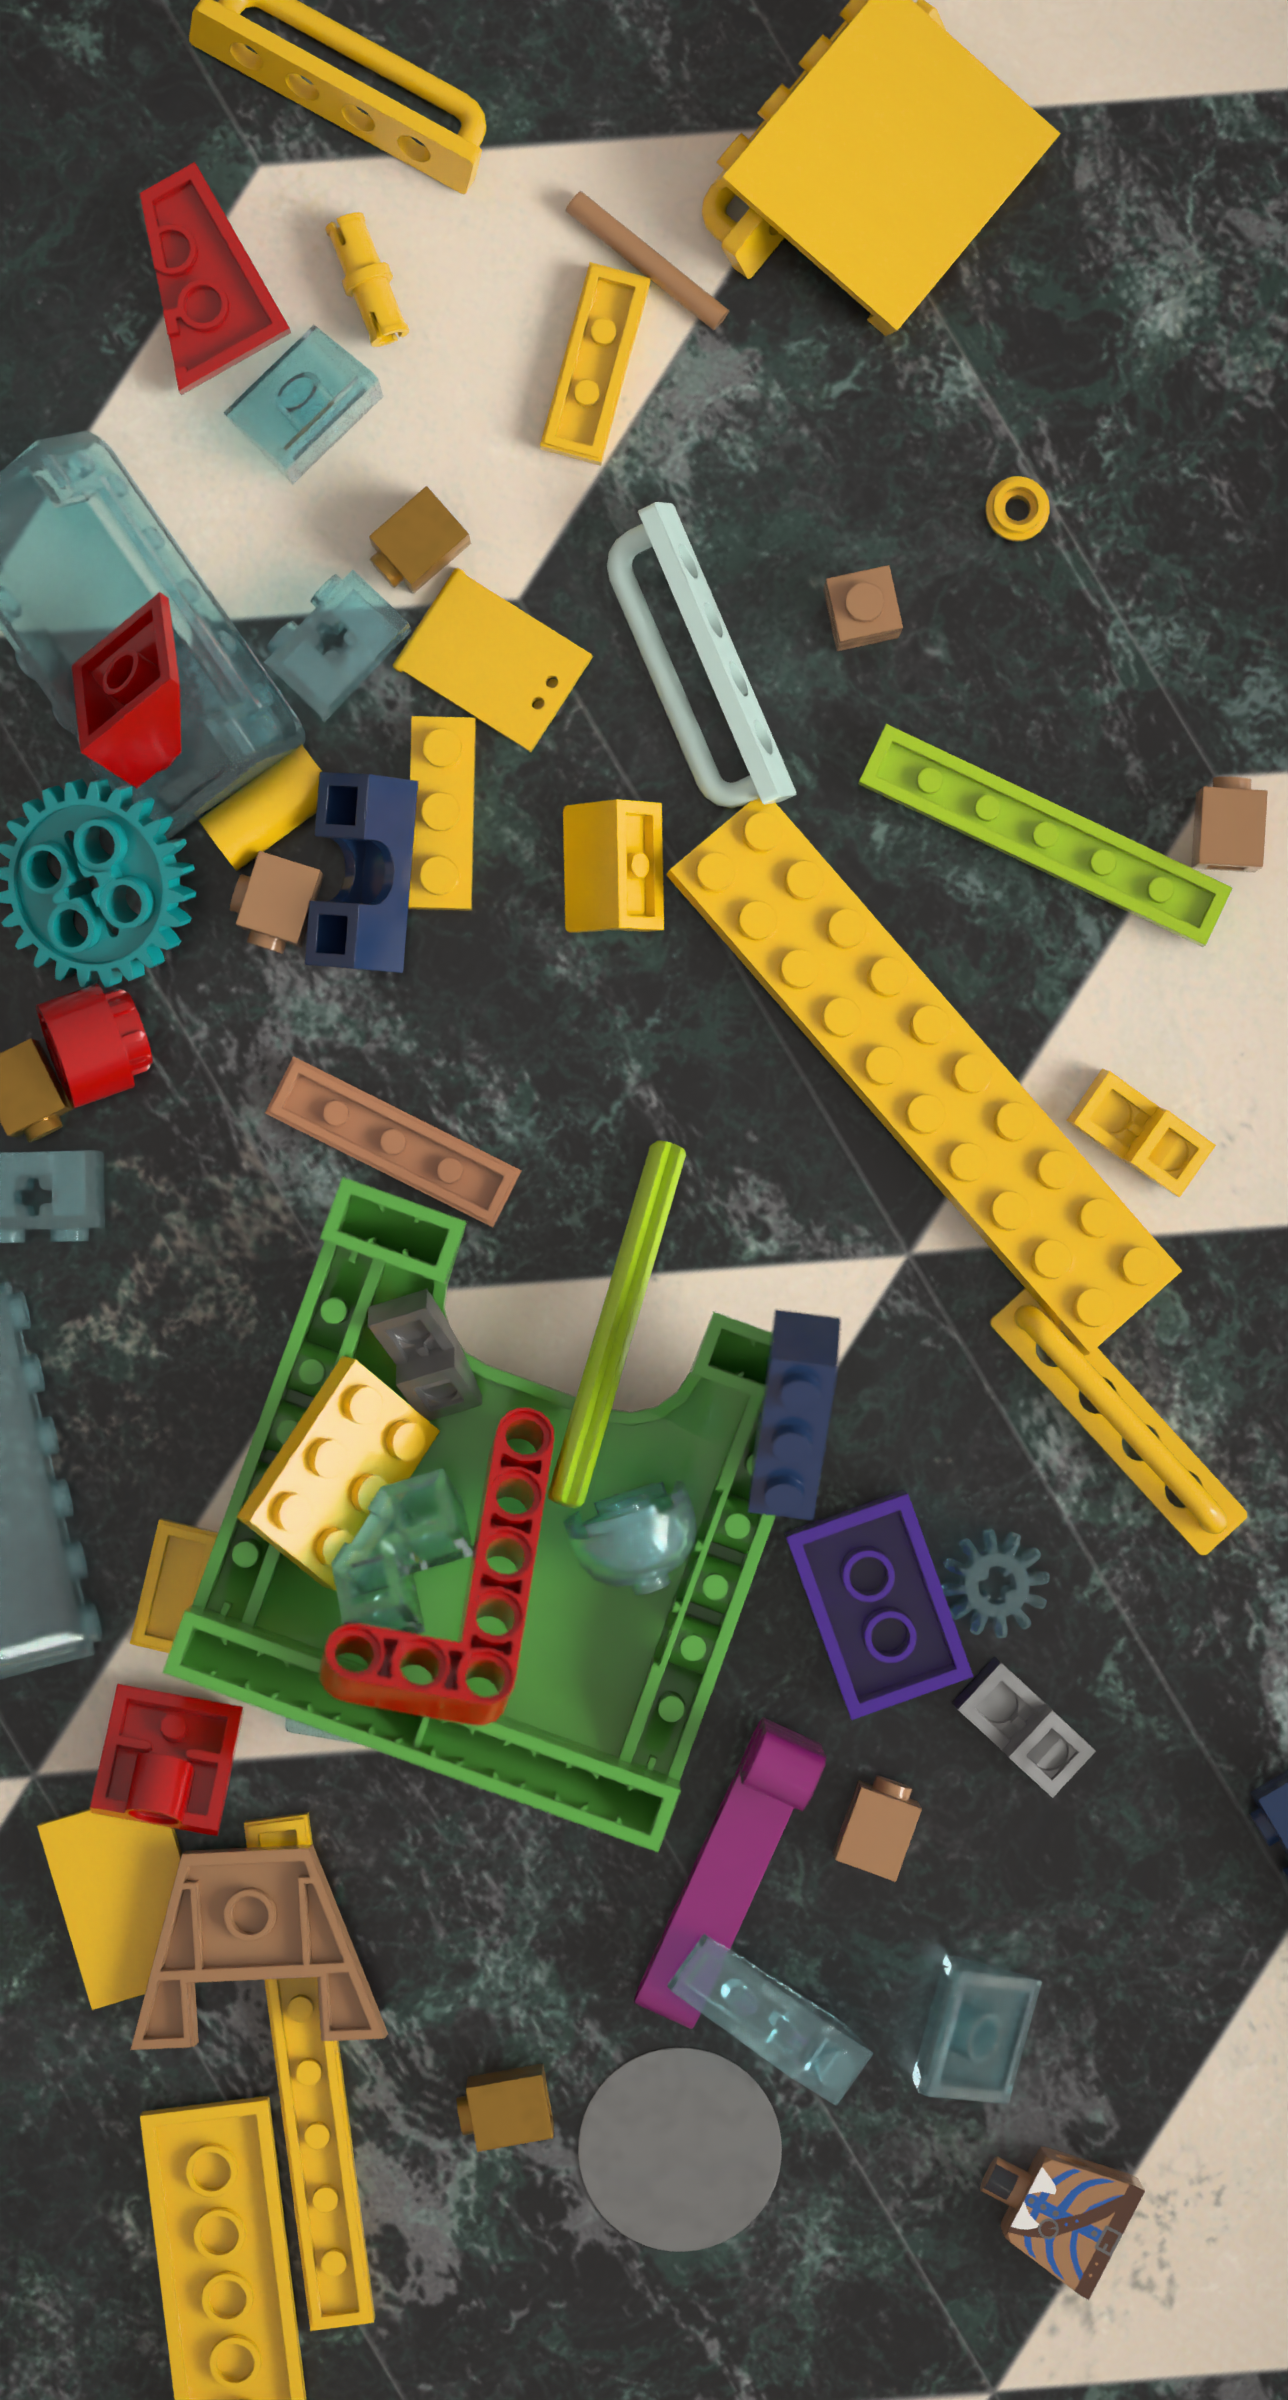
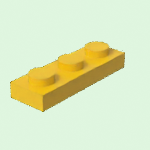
M411 717L410 780L418 781L408 909L472 910L475 718Z

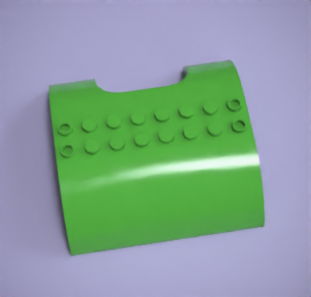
M342 1177L320 1239L325 1241L195 1599L193 1604L183 1614L162 1673L658 1852L680 1793L682 1773L775 1519L774 1515L748 1512L752 1460L759 1413H762L767 1359L772 1332L713 1311L691 1369L677 1392L655 1407L634 1412L611 1409L585 1502L581 1507L577 1508L556 1504L548 1498V1491L576 1396L487 1365L466 1352L460 1344L482 1394V1405L429 1421L440 1430L439 1434L338 1590L334 1591L325 1588L239 1520L237 1515L342 1356L356 1359L410 1405L396 1386V1364L368 1327V1307L427 1289L448 1321L445 1310L447 1287L467 1223L466 1221ZM517 1408H532L543 1413L550 1420L554 1428V1445L516 1681L503 1714L495 1722L487 1725L473 1726L344 1702L332 1697L324 1689L320 1681L319 1668L329 1636L338 1627L346 1624H365L458 1641L487 1462L501 1418L509 1411ZM512 1439L507 1441L509 1447L517 1453L532 1454L536 1452L534 1446L526 1440ZM503 1497L497 1500L499 1506L506 1512L521 1514L527 1511L525 1506L515 1498ZM494 1556L487 1559L489 1566L496 1572L511 1574L517 1571L515 1565L507 1558ZM482 1617L476 1620L479 1627L491 1635H501L508 1632L505 1624L497 1618ZM344 1653L336 1657L337 1663L349 1672H361L368 1668L366 1661L359 1655ZM409 1665L401 1669L403 1676L414 1684H427L433 1681L431 1674L421 1666ZM474 1677L466 1681L469 1689L479 1696L490 1697L498 1693L495 1685L488 1679Z

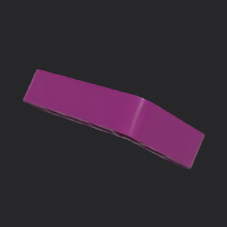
M764 1717L760 1719L634 1997V2004L689 2029H693L793 1809L796 1808L803 1811L817 1785L826 1761L821 1743Z

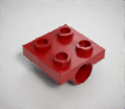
M117 1684L90 1805L91 1813L218 1836L244 1714L243 1707Z

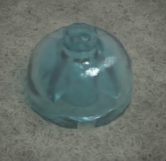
M676 1481L672 1493L669 1494L666 1493L663 1482L624 1491L595 1502L597 1516L582 1522L580 1513L577 1511L563 1522L571 1547L582 1568L595 1581L607 1586L622 1587L631 1585L634 1595L651 1593L671 1583L668 1572L681 1566L686 1561L694 1547L697 1531L694 1509L683 1481Z

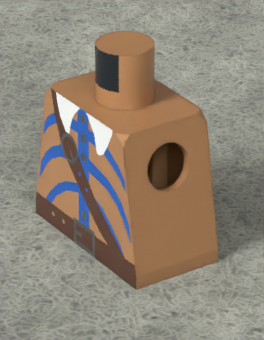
M1040 2147L1028 2171L996 2156L987 2169L980 2186V2191L1009 2206L1000 2225L1004 2237L1068 2287L1088 2300L1145 2193L1140 2180L1129 2173L1048 2147Z

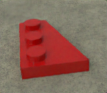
M195 162L139 193L161 295L178 390L183 395L289 335L291 330Z

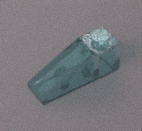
M703 1934L667 1985L673 1993L778 2069L836 2106L874 2054L844 2022L706 1934Z

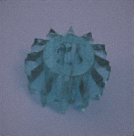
M991 1528L982 1531L984 1550L980 1552L977 1551L975 1545L967 1537H963L959 1540L958 1544L970 1559L966 1564H963L954 1558L946 1557L943 1562V1566L947 1570L961 1575L960 1581H947L941 1584L944 1595L964 1594V1597L950 1608L951 1615L956 1620L964 1617L975 1608L969 1623V1631L975 1635H979L983 1631L988 1617H992L993 1630L997 1638H1005L1007 1636L1008 1628L1005 1617L1012 1615L1015 1622L1022 1629H1027L1031 1625V1621L1020 1609L1024 1602L1038 1609H1044L1047 1603L1046 1599L1039 1594L1030 1592L1029 1586L1048 1583L1050 1581L1049 1573L1041 1570L1026 1572L1025 1570L1037 1562L1041 1553L1037 1548L1031 1547L1014 1558L1020 1545L1021 1536L1013 1531L1009 1532L1006 1536L1001 1550H997V1537ZM999 1566L998 1571L1006 1577L1010 1574L1011 1585L1001 1588V1598L991 1600V1595L983 1589L979 1592L978 1582L988 1579L989 1568Z

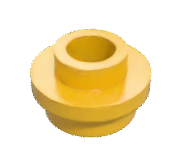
M1020 476L1009 477L999 482L990 492L986 501V518L990 527L1000 537L1010 541L1028 540L1037 535L1045 526L1050 512L1049 499L1044 489L1034 480ZM1013 499L1024 501L1029 509L1028 516L1021 521L1012 520L1006 513V503Z

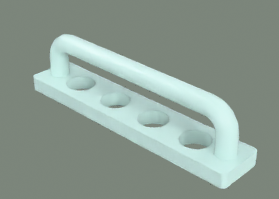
M655 502L638 510L642 524L628 530L616 539L608 555V575L697 786L707 799L718 806L728 808L744 806L750 801L760 799L764 805L779 803L796 795L794 785L672 503ZM653 547L749 771V776L736 782H726L720 776L633 572L632 563L635 556Z

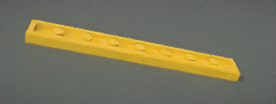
M309 1812L245 1820L244 1822L247 1848L313 1844ZM317 1977L264 1979L310 2331L374 2323L375 2313L339 2041H321Z

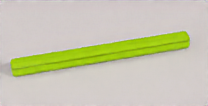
M657 1140L649 1148L548 1491V1498L551 1501L565 1507L577 1508L581 1507L585 1502L686 1153L684 1148L667 1141Z

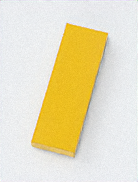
M589 262L540 442L541 450L599 466L602 465L651 285V278Z

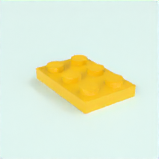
M342 1356L240 1510L237 1518L321 1586L337 1591L440 1430L356 1359Z

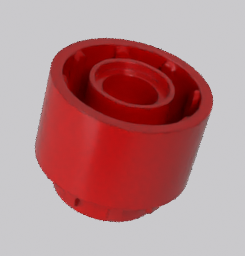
M95 984L36 1005L40 1027L62 1089L73 1109L134 1088L133 1076L148 1071L153 1063L150 1045L132 997L125 990L119 988L104 994L99 984Z

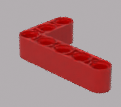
M517 1408L509 1411L501 1418L487 1462L458 1641L365 1624H346L338 1627L329 1636L319 1668L320 1681L324 1689L332 1697L344 1702L473 1726L490 1724L503 1714L516 1681L554 1445V1428L550 1420L543 1413L532 1408ZM512 1439L526 1440L534 1446L536 1452L532 1454L517 1453L509 1447L507 1441ZM503 1497L515 1498L525 1506L527 1511L521 1514L506 1512L499 1506L497 1500ZM494 1556L507 1558L515 1565L517 1571L511 1574H501L489 1566L487 1559ZM482 1617L497 1618L505 1624L508 1632L501 1635H491L484 1632L476 1620ZM344 1653L359 1655L366 1661L368 1668L361 1672H349L337 1663L336 1657ZM409 1665L421 1666L431 1674L433 1681L427 1684H414L403 1676L401 1669ZM474 1677L488 1679L495 1685L498 1693L490 1697L479 1696L469 1689L466 1681Z

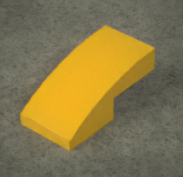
M1102 1069L1066 1120L1118 1158L1179 1198L1216 1146L1170 1111L1157 1106L1106 1069Z

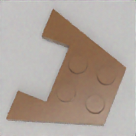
M313 1844L189 1850L181 1855L131 2050L194 2047L199 2043L195 1983L317 1977L321 2041L384 2039L388 2035Z

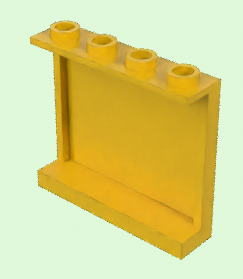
M850 0L839 13L847 22L845 27L833 41L822 34L798 63L806 71V74L791 91L784 84H781L757 112L766 121L751 140L740 133L717 160L716 163L725 171L713 185L720 191L727 186L869 311L871 315L867 321L884 336H888L902 326L1060 133L912 0Z

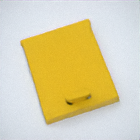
M455 568L392 666L396 671L406 673L527 751L532 752L593 656L465 575L462 569Z

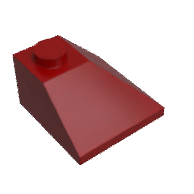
M159 592L71 665L80 752L136 789L157 772L166 770L174 762L175 758L182 753L180 682L169 598Z

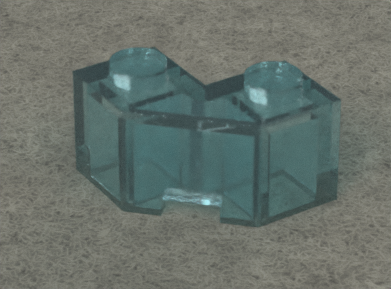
M443 1468L380 1487L367 1507L370 1514L352 1542L350 1544L345 1542L331 1562L342 1620L345 1625L365 1624L413 1634L425 1632L413 1573L470 1557L473 1552L462 1497Z

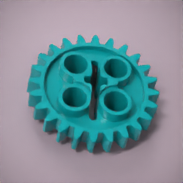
M82 778L65 783V790L59 785L43 790V801L36 798L22 804L27 818L19 817L7 822L8 829L17 840H8L0 843V853L10 859L8 865L0 867V879L8 881L9 889L0 892V903L11 904L14 911L1 922L3 927L20 925L24 932L19 937L15 947L19 950L34 944L38 948L34 960L36 968L50 964L55 960V979L58 981L72 977L77 971L80 987L85 988L97 983L100 977L101 982L106 988L122 982V976L131 981L145 975L144 965L148 968H153L165 961L160 948L169 950L181 943L180 938L171 927L183 926L190 923L192 919L190 915L178 907L179 902L196 897V891L180 885V876L195 870L194 865L177 862L174 855L187 844L186 840L175 839L168 841L164 833L170 827L173 821L172 817L168 816L153 821L149 816L155 800L151 797L140 800L132 805L133 792L131 785L127 784L115 788L111 793L108 779L102 778L92 781L87 788ZM102 827L108 830L113 837L115 847L112 856L105 852L100 844L99 835ZM70 831L75 833L74 840L69 838ZM49 852L55 855L60 862L62 870L59 880L53 877L48 870L47 855ZM95 876L99 887L93 890L89 879ZM128 886L136 890L140 896L142 903L140 914L131 910L127 904L126 890ZM75 911L82 914L87 921V938L81 936L75 929L73 922ZM113 926L118 928V935L113 934Z

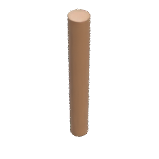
M579 191L568 204L565 211L646 277L651 278V281L713 331L722 323L729 313L725 306L586 194Z

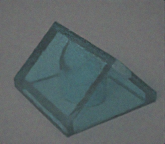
M313 325L223 413L293 485L383 397L379 379L370 369L316 325Z
M946 1954L912 2075L918 2093L927 2097L1009 2104L1042 1981L1023 1974Z

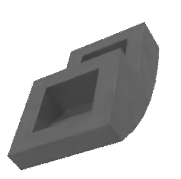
M427 1289L368 1307V1327L396 1364V1386L418 1413L428 1421L482 1405V1394L467 1358L448 1321Z
M996 1657L987 1664L952 1702L968 1720L1052 1798L1096 1752Z

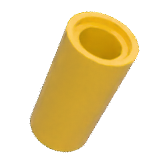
M301 744L200 818L199 822L233 868L238 871L256 858L259 851L264 852L317 813L319 774L322 771Z

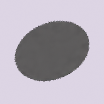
M668 2048L636 2057L625 2063L604 2081L596 2091L584 2114L579 2135L578 2156L586 2190L598 2211L614 2228L642 2245L665 2251L686 2252L720 2244L737 2235L758 2216L771 2197L778 2179L782 2158V2143L774 2109L764 2091L747 2072L730 2060L708 2051L693 2048Z

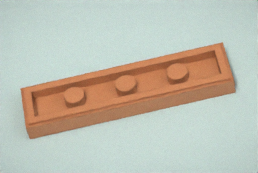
M294 1056L265 1114L493 1228L522 1170Z

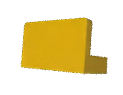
M616 799L566 805L563 809L566 931L581 933L603 930L642 932L664 930L662 803Z

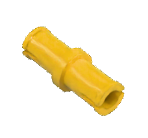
M354 212L336 219L340 227H337L335 222H330L325 227V231L332 241L346 276L342 280L346 296L354 297L369 334L371 346L380 347L396 342L398 338L395 333L397 332L399 337H404L409 333V327L404 322L389 284L393 279L389 264L380 261L365 224L363 213Z

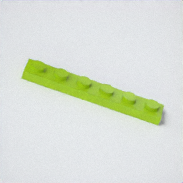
M886 724L858 783L871 791L1201 947L1206 946L1233 889L1216 879Z

